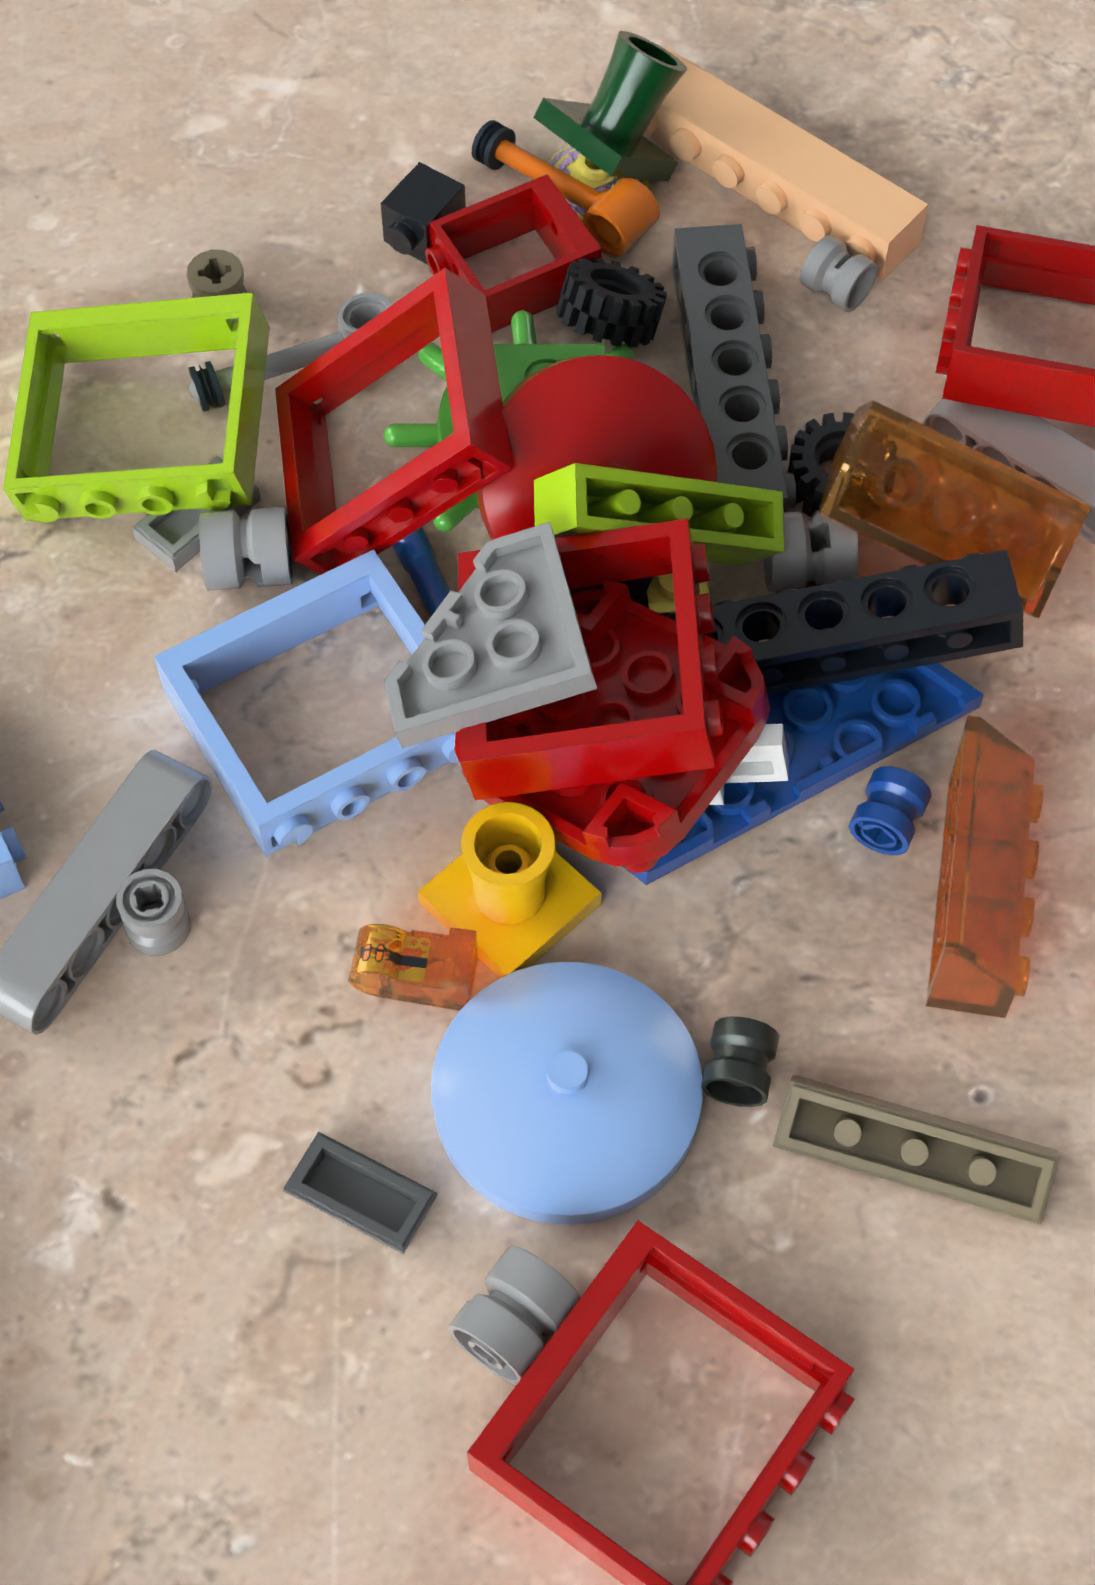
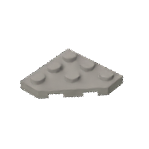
M550 522L487 541L473 560L476 569L458 593L452 590L448 593L421 631L425 638L407 663L399 660L385 678L384 684L393 727L402 748L448 735L466 727L484 722L487 723L597 689Z

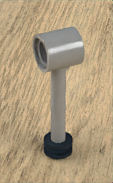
M361 293L350 297L338 310V332L268 354L264 380L306 367L389 308L393 303L387 297L377 293ZM211 361L205 362V369H202L200 364L199 371H196L194 366L188 368L191 382L188 386L191 396L199 401L203 412L209 411L208 404H212L214 407V402H218L220 407L225 405L223 393L231 391L233 366L215 371Z

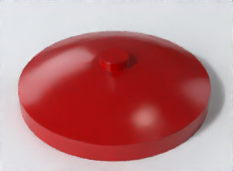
M610 355L572 357L557 361L531 374L518 384L503 400L501 413L506 421L513 469L478 490L477 498L482 520L491 540L535 527L534 480L571 464L580 463L717 482L716 455L709 430L698 408L680 386L669 377L644 363L624 357Z

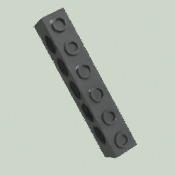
M742 224L676 228L674 232L672 269L691 396L712 438L716 455L717 482L783 491L784 513L786 509H792L796 506V484L794 474L784 473L782 461H786L788 457L787 431L785 425L776 426L774 414H779L780 392L777 379L768 380L766 369H771L772 345L770 335L760 334L759 324L764 323V298L762 290H753L752 281H756L757 278L755 247L745 246Z

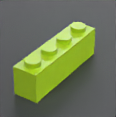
M580 463L571 464L534 480L535 526L550 522L555 538L688 518L693 544H706L707 562L741 566L785 552L783 491Z

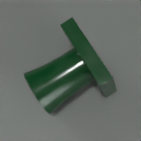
M619 31L609 65L592 103L587 104L543 98L533 118L611 177L669 181L679 162L643 135L667 95L687 71V67L676 56L656 43L628 31Z

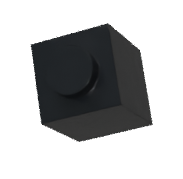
M419 162L380 203L384 242L388 243L395 251L404 255H410L428 265L425 250L430 248L429 222L466 208L465 185Z

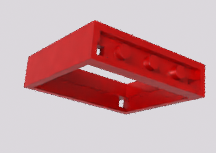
M976 225L972 248L960 247L935 371L937 374L946 375L942 399L1095 427V369L971 346L982 285L1095 305V246Z
M446 268L440 270L275 388L292 561L320 575L371 550H374L377 555L513 469L506 421L501 413L503 402L486 295ZM440 337L454 433L336 510L326 415ZM323 398L318 404L314 403L318 399Z
M688 518L556 538L569 589L600 585L604 583L605 579L620 582L673 574L683 714L500 740L499 719L460 729V763L474 799L483 800L715 768L712 737L723 735L724 725L719 698L709 700L708 686L720 685L715 646H704L703 634L715 632L710 593L700 594L699 583L710 582L711 580L706 544H693ZM480 550L458 553V592L476 568L473 560Z
M637 1220L467 1451L469 1470L623 1585H673L510 1465L512 1459L644 1277L648 1275L815 1391L685 1584L732 1585L733 1581L723 1575L724 1571L738 1550H741L749 1557L754 1554L775 1521V1518L766 1513L765 1510L780 1488L792 1495L816 1458L805 1450L819 1429L822 1428L832 1435L852 1406L855 1399L847 1394L845 1390L852 1377L854 1368Z

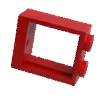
M548 174L429 222L430 248L425 250L426 260L433 275L446 268L486 295L491 333L511 325V319L518 311L525 310L531 315H535L558 305L570 263L573 261L578 263L579 259L587 258L593 262V258H601L602 254L600 245ZM535 230L556 260L485 290L464 259Z

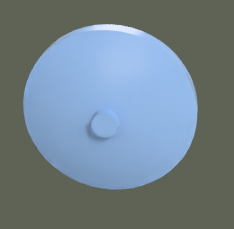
M553 962L529 966L501 977L483 988L465 1004L450 1023L438 1048L432 1072V1104L437 1132L445 1152L459 1174L474 1190L498 1207L520 1217L551 1224H584L609 1219L639 1206L655 1195L674 1176L687 1157L699 1126L703 1100V1089L701 1088L703 1079L697 1050L688 1030L671 1006L657 993L631 976L614 969L582 962Z

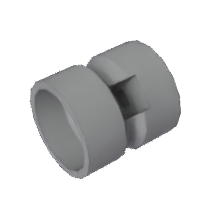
M286 506L252 508L247 518H240L235 510L200 513V554L203 578L207 591L239 589L246 579H253L258 587L292 585L293 567Z
M851 509L817 511L812 520H805L800 512H784L785 552L763 559L765 581L769 592H778L789 588L802 589L805 588L808 581H814L818 586L834 583L846 577H858V536L855 517Z
M510 1246L485 1277V1285L489 1295L476 1294L472 1300H468L449 1324L448 1331L454 1340L477 1362L505 1381L517 1385L545 1347L541 1335L553 1336L581 1297L567 1279L552 1266L525 1249Z

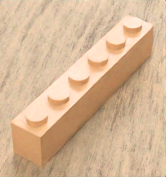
M666 48L667 51L685 64L687 71L667 95L643 136H647L673 152L680 160L689 162L712 176L724 187L731 188L756 203L766 213L777 216L803 232L810 240L819 242L823 237L832 235L844 242L847 246V251L852 255L862 254L878 263L879 269L876 278L881 281L921 243L928 210L926 202Z

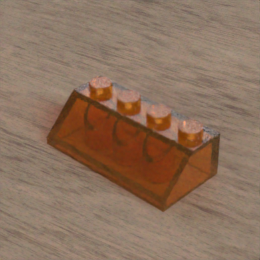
M872 400L857 407L831 463L818 514L924 565L960 559L972 553L986 554L1007 550L1023 613L1039 618L1091 506Z
M967 716L948 779L926 1006L1005 1018L1014 996L1024 997L1028 986L1030 957L1019 956L1021 936H1030L1035 900L1034 898L1024 897L1025 878L1034 879L1039 856V841L1028 839L1030 822L1038 823L1040 818L1044 787L1043 785L1033 784L1035 759L983 718L977 716Z

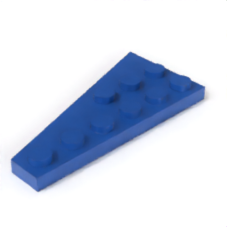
M939 663L769 694L770 711L766 724H783L789 757L788 781L725 783L723 805H708L685 838L666 855L660 857L652 869L642 873L627 871L645 885H648L980 708L984 694Z

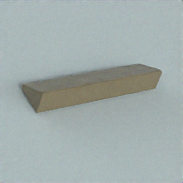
M792 1075L773 1147L1037 1224H1042L1060 1159L1056 1150L797 1075Z

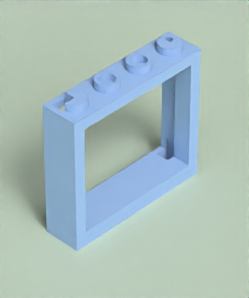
M374 550L154 656L164 692L265 857L295 841L299 846L310 838L314 831L338 819H351L363 812L372 801L392 791L400 792L410 789L425 774L448 762H459L454 751L456 732L405 748L401 747L396 737L267 803L200 696L201 693L377 606L380 607L412 655L425 638L421 631L425 624Z

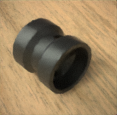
M729 1016L715 1021L710 1046L715 1051L714 1060L705 1066L701 1085L703 1092L714 1100L738 1107H756L765 1104L771 1083V1077L766 1072L767 1064L776 1057L780 1037L776 1029L766 1023L746 1017Z

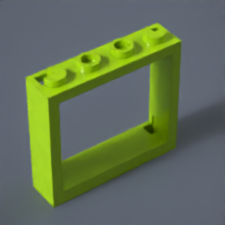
M253 292L30 312L3 485L4 492L25 521L33 520L40 523H50L60 518L74 517L107 519L117 514L131 513L164 515L174 510L202 508L210 511H220L230 506L252 504L270 330ZM239 318L238 322H232L231 320ZM235 349L223 463L49 476L65 363Z

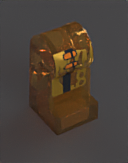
M386 924L365 925L359 928L348 981L355 989L368 995L460 1011L472 997L478 964L477 931L450 927L449 935L416 930L407 932Z

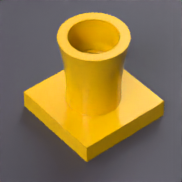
M515 802L496 803L477 812L468 821L461 837L462 854L418 890L419 903L498 978L535 964L601 905L602 893L555 851V836L547 819L532 807Z

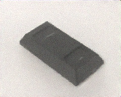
M319 1131L283 1188V1191L402 1254L405 1253L438 1196L437 1192Z

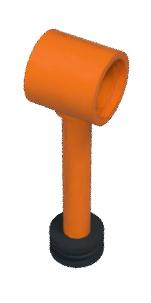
M495 120L486 122L474 138L472 157L492 170H497L506 164L532 180L548 174L564 198L587 210L583 216V224L600 245L602 252L614 257L623 255L660 218V207L655 196L644 184L636 179L622 178L610 190L599 192L515 145V132Z

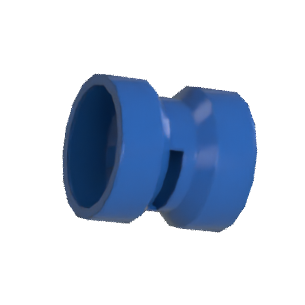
M881 766L873 771L865 789L868 799L866 802L857 805L848 827L853 837L865 847L882 854L901 855L907 852L916 832L913 821L923 816L932 794L924 780L914 773L898 767Z

